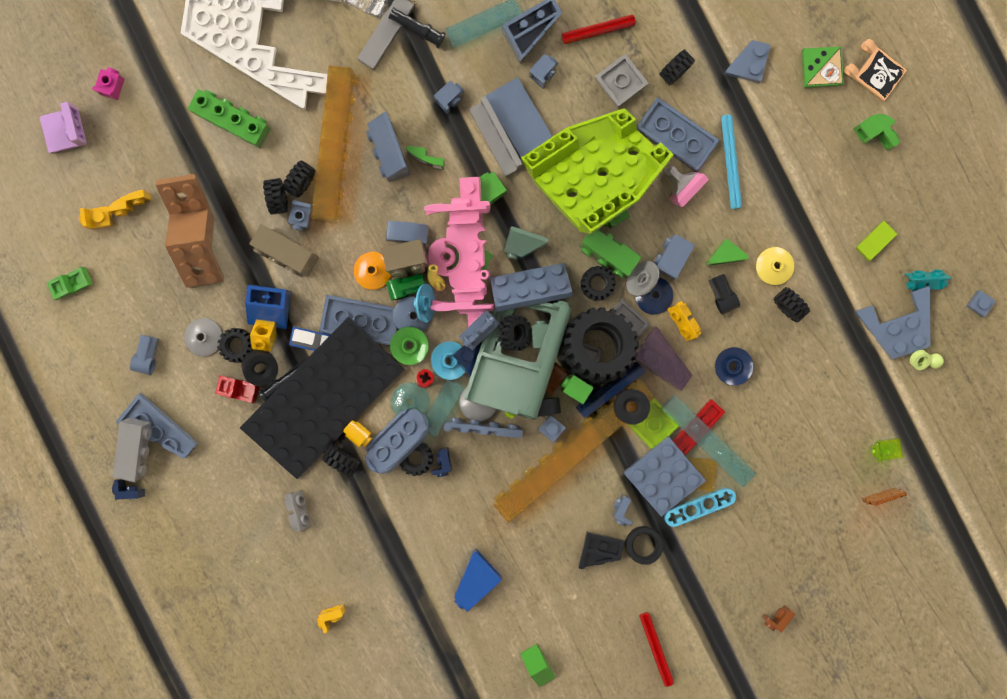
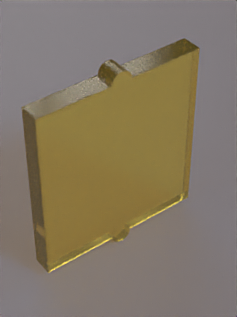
M687 457L706 480L695 490L714 492L715 478H717V460Z

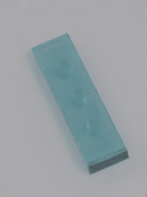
M507 0L446 28L445 31L453 48L501 27L522 13L516 0Z

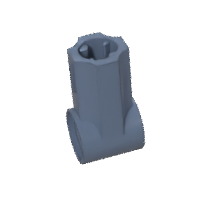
M146 335L140 336L137 352L130 362L131 371L152 375L156 366L154 356L158 338Z

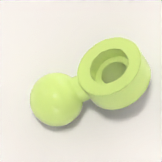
M918 350L910 357V364L917 370H923L928 366L937 369L944 363V359L940 354L934 353L930 355L924 350Z

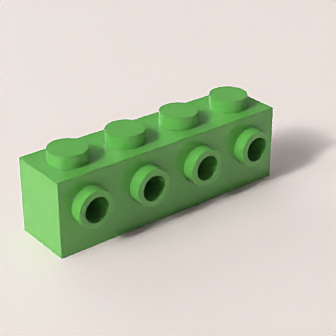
M197 89L187 108L191 113L261 148L270 131L266 120L259 116L253 118L249 115L250 112L242 107H239V109L232 107L233 103L224 98L222 100L215 98L216 94L207 89L205 92Z

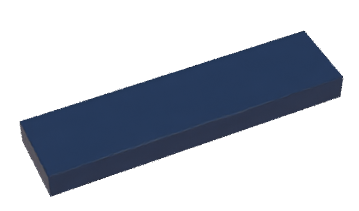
M634 362L625 374L613 382L609 381L589 396L584 404L580 403L576 406V409L585 419L646 371L640 364Z

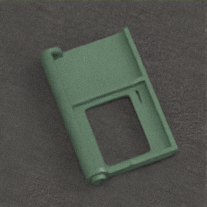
M558 301V303L554 304L544 302L523 306L551 314L537 361L534 363L503 355V347L500 346L501 341L497 340L500 335H497V331H500V329L496 327L483 339L464 399L536 420L572 308L569 307L570 304ZM495 306L492 316L500 323L501 320H504V317L514 316L516 308L497 312Z

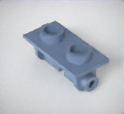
M486 310L459 337L467 348L469 347L473 350L500 323Z

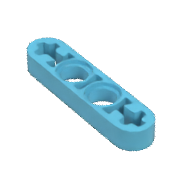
M726 487L715 490L671 508L664 514V520L672 527L682 525L732 505L736 500V495L733 490ZM724 492L731 494V496L728 497V501H726L725 499L719 500L720 505H718V501L714 497L715 495H717V498H721L724 496ZM707 498H711L714 503L710 509H706L703 505ZM689 505H693L696 508V512L692 516L686 514V508ZM679 509H681L682 514L685 517L684 519H682V516H678L675 518V522H673L672 520H668V518L671 517V513H673L674 515L681 514L679 512Z

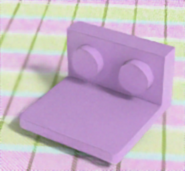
M69 102L60 104L62 111L40 116L49 153L87 145L79 110Z

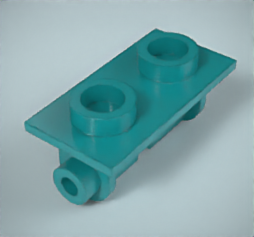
M934 269L932 272L915 270L913 273H905L910 279L906 283V287L911 291L926 287V283H928L930 290L943 289L948 285L947 280L951 279L949 275L939 269Z

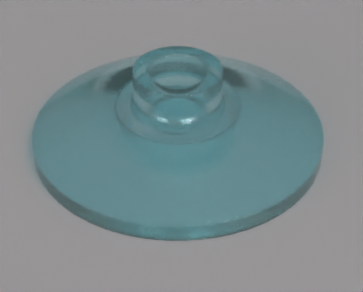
M416 383L402 384L392 395V409L396 415L406 409H416L425 414L429 407L428 393ZM408 398H411L413 400V404L411 406L407 405L406 400Z

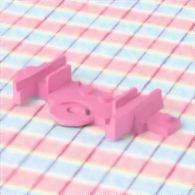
M480 177L460 178L461 198H452L451 204L424 206L426 215L450 212V220L448 222L450 226L447 227L446 238L438 239L430 246L427 258L429 266L434 264L438 267L439 275L449 276L450 286L455 288L452 289L455 301L432 300L431 310H457L459 314H468V327L486 310L493 311L495 309V303L477 304V300L484 299L485 294H487L486 283L483 279L490 277L489 270H482L485 266L484 245L487 240L479 238V233L486 231L483 227L482 213L490 212V202L480 201L482 200ZM446 244L453 245L459 253V262L451 270H447V267L455 262L456 255L451 248L446 247ZM446 253L450 255L448 261L444 259Z

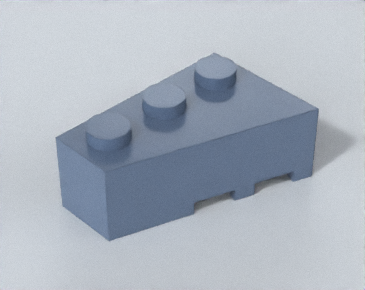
M544 0L502 25L501 31L519 63L562 14L555 0Z

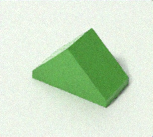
M725 239L707 260L706 266L745 261L749 257L744 251L728 239Z
M537 643L520 653L530 677L539 687L556 678Z

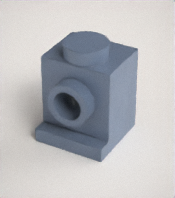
M544 54L529 70V77L543 89L546 79L549 81L556 73L554 70L558 62L552 56L548 57Z
M450 80L434 95L435 102L448 115L450 107H455L461 101V94L464 90L458 83L454 84Z
M292 200L288 224L292 225V229L303 231L304 228L310 230L315 207L311 204ZM298 213H302L301 219H297Z

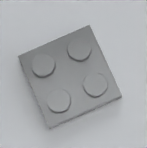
M626 54L622 55L594 78L617 108L649 84Z

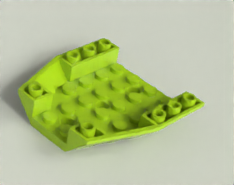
M623 108L566 127L521 157V161L535 185L581 233L592 234L636 204L672 159L673 153L662 143L654 146L637 130L636 119ZM632 151L638 152L637 155H630L629 153ZM600 172L608 173L606 176L598 175ZM572 192L577 193L575 197L567 196L569 193Z

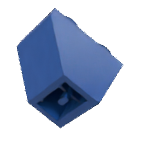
M248 285L245 301L247 323L254 325L256 319L276 322V328L286 329L291 291Z

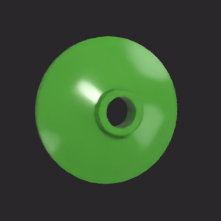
M415 327L399 329L393 335L390 342L393 357L405 365H414L421 362L427 355L429 348L426 335ZM407 342H412L413 348H407Z

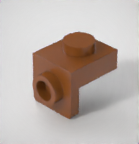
M556 362L554 363L545 393L550 395L554 393L568 374V371Z

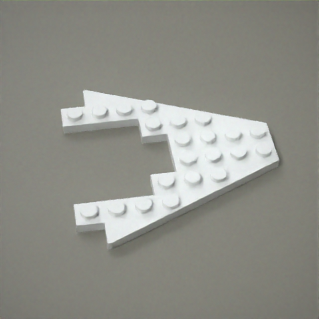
M284 0L185 1L181 34L303 110H306L308 93L327 95L330 80L329 74L275 67L277 49L275 47L258 45L263 11L283 12ZM330 0V1L342 2V0Z

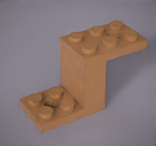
M196 174L156 180L155 186L170 215L165 247L185 287L224 282V275L212 251L215 218ZM178 193H184L187 196L182 197Z

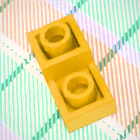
M145 190L129 193L113 202L107 208V211L115 214L117 217L128 215L127 212L134 211L133 205H143L145 201H150V193Z

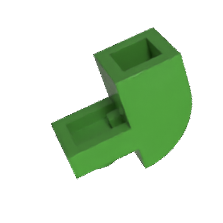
M884 114L873 115L853 128L863 144L877 136L887 151L900 143L898 134L890 128L895 123V120Z

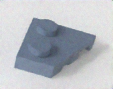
M752 40L727 68L724 75L760 83L770 44Z

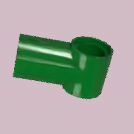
M422 274L404 279L396 278L386 282L391 301L416 293L419 287L425 284Z

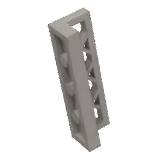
M486 96L481 98V103L470 108L469 111L501 171L507 177L522 169V162Z

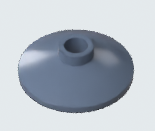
M406 297L396 304L393 311V321L398 329L415 327L423 332L428 327L430 321L425 323L418 318L414 307V299L416 297ZM411 312L416 313L415 319L410 318Z

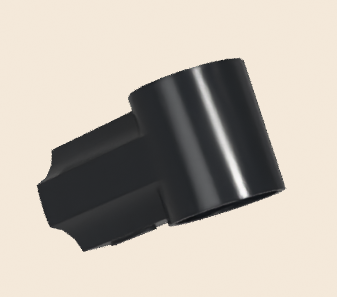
M725 274L708 280L716 298L717 309L721 315L740 307L739 299L735 292H732Z

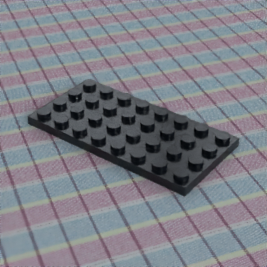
M348 316L240 426V429L291 475L298 479L343 433L346 426L352 420L355 421L404 371V368Z

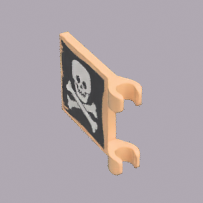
M868 39L861 45L863 51L871 54L859 71L854 64H849L844 68L843 73L855 79L880 100L885 101L907 70L880 50L874 41Z

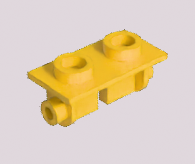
M679 301L675 306L667 309L671 319L676 323L680 334L686 341L695 339L701 334V328L695 318L690 320L687 318L692 313L686 303Z

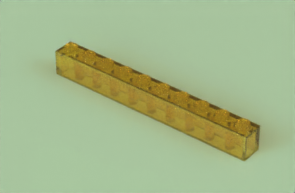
M641 379L634 380L626 387L627 389L643 392L649 402L655 398ZM619 393L611 398L612 401L607 406L605 404L600 406L593 418L590 416L581 423L583 426L578 431L576 429L572 430L567 435L568 439L564 443L561 441L552 448L554 451L550 455H543L538 460L539 464L536 467H529L523 473L525 476L522 479H515L509 485L510 489L504 493L502 491L494 498L493 506L508 523L625 424L617 418L614 412V401ZM634 401L627 403L626 408L628 412L636 411L637 404Z

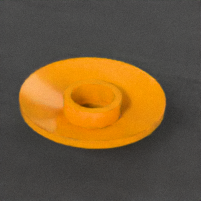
M365 253L357 259L354 265L355 279L366 289H380L391 278V275L386 271L383 254ZM370 267L375 268V272L372 274L368 271Z

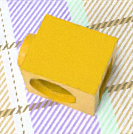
M256 319L250 334L252 349L272 350L277 337L276 322Z

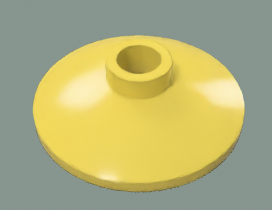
M778 247L768 248L759 255L756 261V271L763 282L769 285H780L791 278L794 272V261L786 250ZM775 262L780 264L779 269L774 267Z

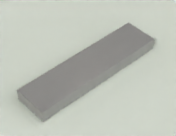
M407 0L393 1L358 56V61L375 70L402 27L399 23L388 19L390 13L397 16L391 12L392 8L395 7L409 16L414 9V4Z

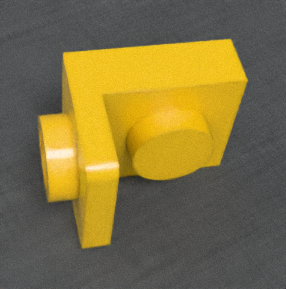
M108 206L93 209L80 208L79 221L81 225L90 230L113 226L112 215L107 211Z
M344 604L320 612L317 623L324 634L328 633L331 628L329 620L330 622H336L342 619L346 611Z

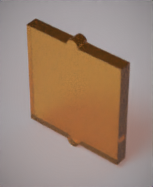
M891 488L864 497L862 500L867 505L877 506L907 496V493L902 491V489Z

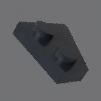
M586 531L578 568L585 569V567L620 560L625 541Z

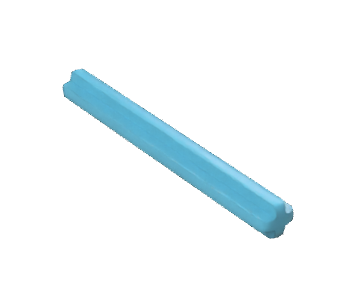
M724 115L721 117L730 206L731 209H739L742 207L733 117L732 115Z

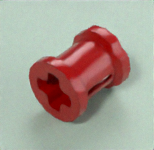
M428 369L421 370L416 377V383L421 388L429 387L434 380V375ZM426 374L430 381L427 380L426 383H422V379L419 377H423Z

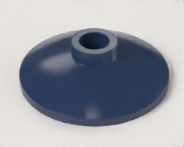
M659 277L656 285L649 293L643 296H635V300L639 308L645 313L660 314L670 307L673 301V290L665 279ZM654 291L658 293L657 299L652 297Z
M727 348L716 358V375L725 384L741 385L753 373V360L741 348ZM731 363L735 364L734 370H731L729 368V365Z

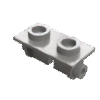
M299 490L294 493L285 494L286 498L284 500L287 511H294V514L288 515L294 532H300L311 527L303 491Z

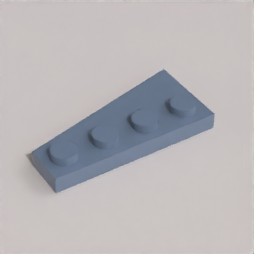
M451 417L450 421L447 420L444 425L445 431L457 429V431L465 433L475 431L478 434H495L496 436L522 438L523 429H519V425L508 424V427H500V423L496 422L482 425L481 421L470 420L469 423L462 422L461 418Z

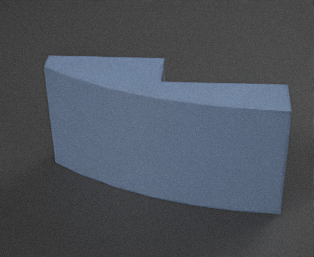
M400 221L387 222L386 241L405 243L421 239L424 245L427 244L428 225Z

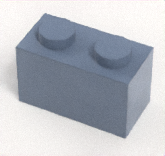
M676 234L672 235L671 238L667 237L662 246L665 248L662 255L659 253L653 262L658 266L659 273L672 280L677 279L695 244Z

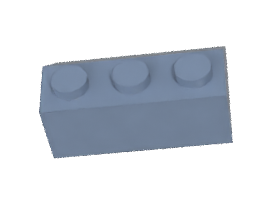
M386 111L367 124L369 130L366 133L369 141L374 142L375 148L372 150L376 160L380 159L382 166L379 167L382 178L386 177L388 182L410 175L392 122Z

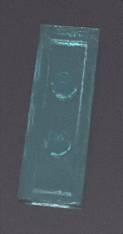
M446 380L426 415L429 423V434L437 437L465 387L453 380Z

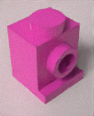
M107 67V70L100 69L96 84L92 90L99 95L118 100L125 79L119 75V71Z

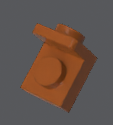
M784 605L775 612L773 620L763 614L762 618L766 621L764 624L772 631L777 629L782 633L795 616V613Z

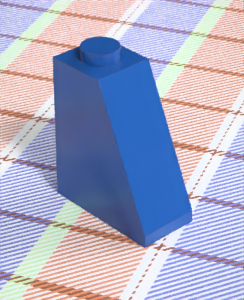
M476 548L472 552L454 597L456 605L460 609L464 608L467 612L502 581V576Z

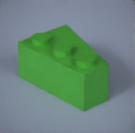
M598 229L592 234H587L579 246L582 248L581 252L588 257L594 256L597 258V263L601 266L612 268L614 270L613 273L618 277H629L641 256L625 244H621L613 239L614 236L610 233L605 234Z

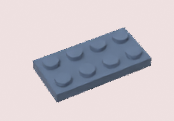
M565 263L490 277L497 312L573 297Z

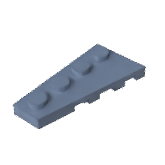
M139 393L116 421L119 424L122 420L134 418L151 422L150 429L152 433L149 440L159 443L163 448L183 459L187 458L199 444L142 393Z

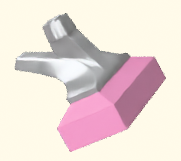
M670 166L664 171V174L673 184L672 195L669 200L674 205L683 207L709 180L705 174L698 172L681 174L674 166Z

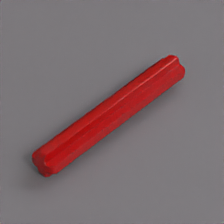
M628 15L562 33V41L564 44L632 27L635 25L636 20L634 15Z
M644 612L639 617L665 687L672 686L674 680L651 616L648 612Z

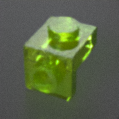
M900 438L875 441L874 446H872L873 457H877V462L904 457Z

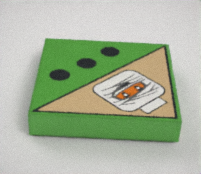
M842 47L803 48L804 88L836 87L844 84Z

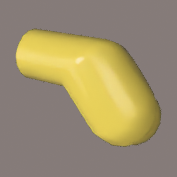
M434 264L428 267V283L435 287L437 291L444 290L446 287L445 281L438 275V267Z

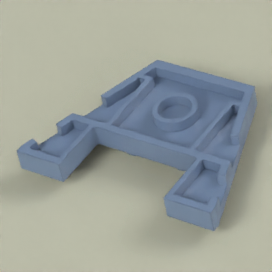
M929 286L910 292L916 309L915 312L879 324L873 306L854 311L890 359L930 347Z

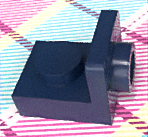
M448 447L440 448L436 456L438 465H442V468L433 469L431 472L432 475L437 474V477H444L449 475L448 472L452 471Z
M114 480L112 493L115 495V500L145 497V489H138V486L126 487L125 480Z

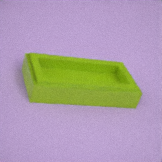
M882 221L855 249L867 261H871L897 233L885 221Z

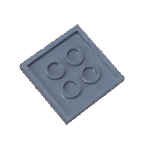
M669 436L665 437L624 471L627 478L661 517L706 481Z

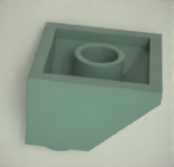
M511 226L504 253L507 254L506 257L513 260L523 259L545 248L548 238Z

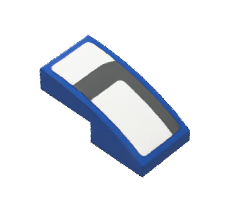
M293 326L289 345L315 351L329 334Z

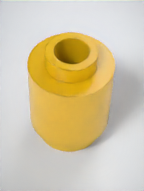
M354 420L343 430L346 437L359 448L361 446L366 447L372 440L370 437L372 433Z

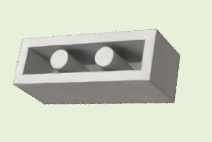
M127 418L119 422L113 478L136 482L145 476L147 466H145L146 458L149 454L148 441L152 433L150 429L151 422L134 418Z

